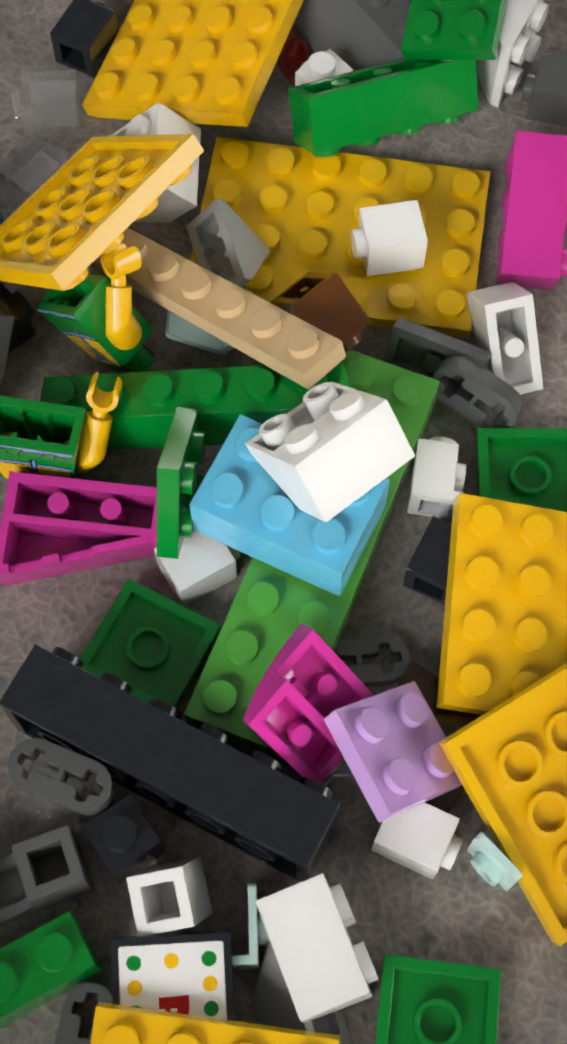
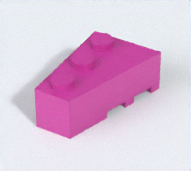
M516 131L505 160L504 172H508L506 192L502 196V208L504 210L502 229L499 234L496 284L501 285L514 282L521 287L553 290L560 277H567V248H563L564 231L567 230V136Z
M9 472L0 525V582L4 586L155 556L154 548L157 547V487Z

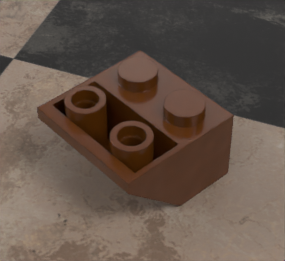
M307 272L270 301L271 304L341 340L345 352L361 341L362 335L360 332L372 323L337 272Z

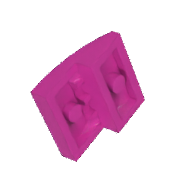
M301 623L265 672L249 703L243 721L302 779L303 777H308L322 784L344 758L323 719L335 709L374 696V694L312 628Z

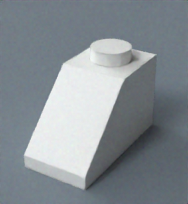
M514 282L467 292L469 313L472 319L471 329L476 346L492 352L486 369L512 386L520 395L544 389L533 294Z

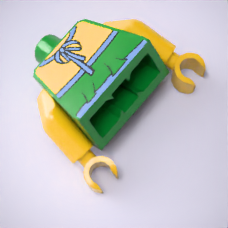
M121 243L112 251L101 255L100 262L106 275L111 278V282L105 276L88 274L80 284L69 290L50 289L35 309L95 361L118 367L125 366L130 372H145L155 358V355L143 344L151 334L152 327L132 306V286L126 282V275L138 271L141 268L142 260L137 247L130 246L126 248V244Z
M99 372L92 376L86 395L89 406L93 408L89 412L84 407L0 396V476L8 480L9 472L12 471L76 478L77 473L85 474L104 460L107 452L113 417L108 413L116 408L122 390L121 378L117 376L114 391L104 392L96 384Z

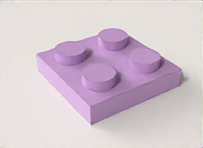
M415 681L335 709L323 719L378 823L462 785L453 766L438 743L445 739L446 736Z

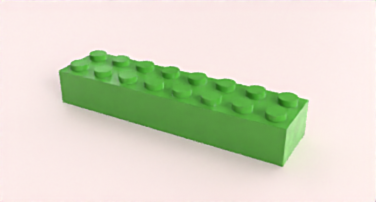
M348 350L345 352L346 357L342 361L353 389L387 399L415 454L418 438L422 439L434 410L440 381ZM414 457L387 477L390 481L386 506L340 597L258 559L252 558L185 710L184 717L187 724L198 730L202 724L210 725L229 736L232 740L229 746L249 755L253 750L262 752L278 761L283 768L289 769L290 766L243 721L249 703L270 664L301 623L312 628L336 653L337 645L347 626Z

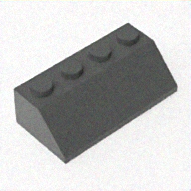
M304 0L290 31L311 54L319 51L326 52L331 49L356 71L404 58L401 46L411 2L409 0Z

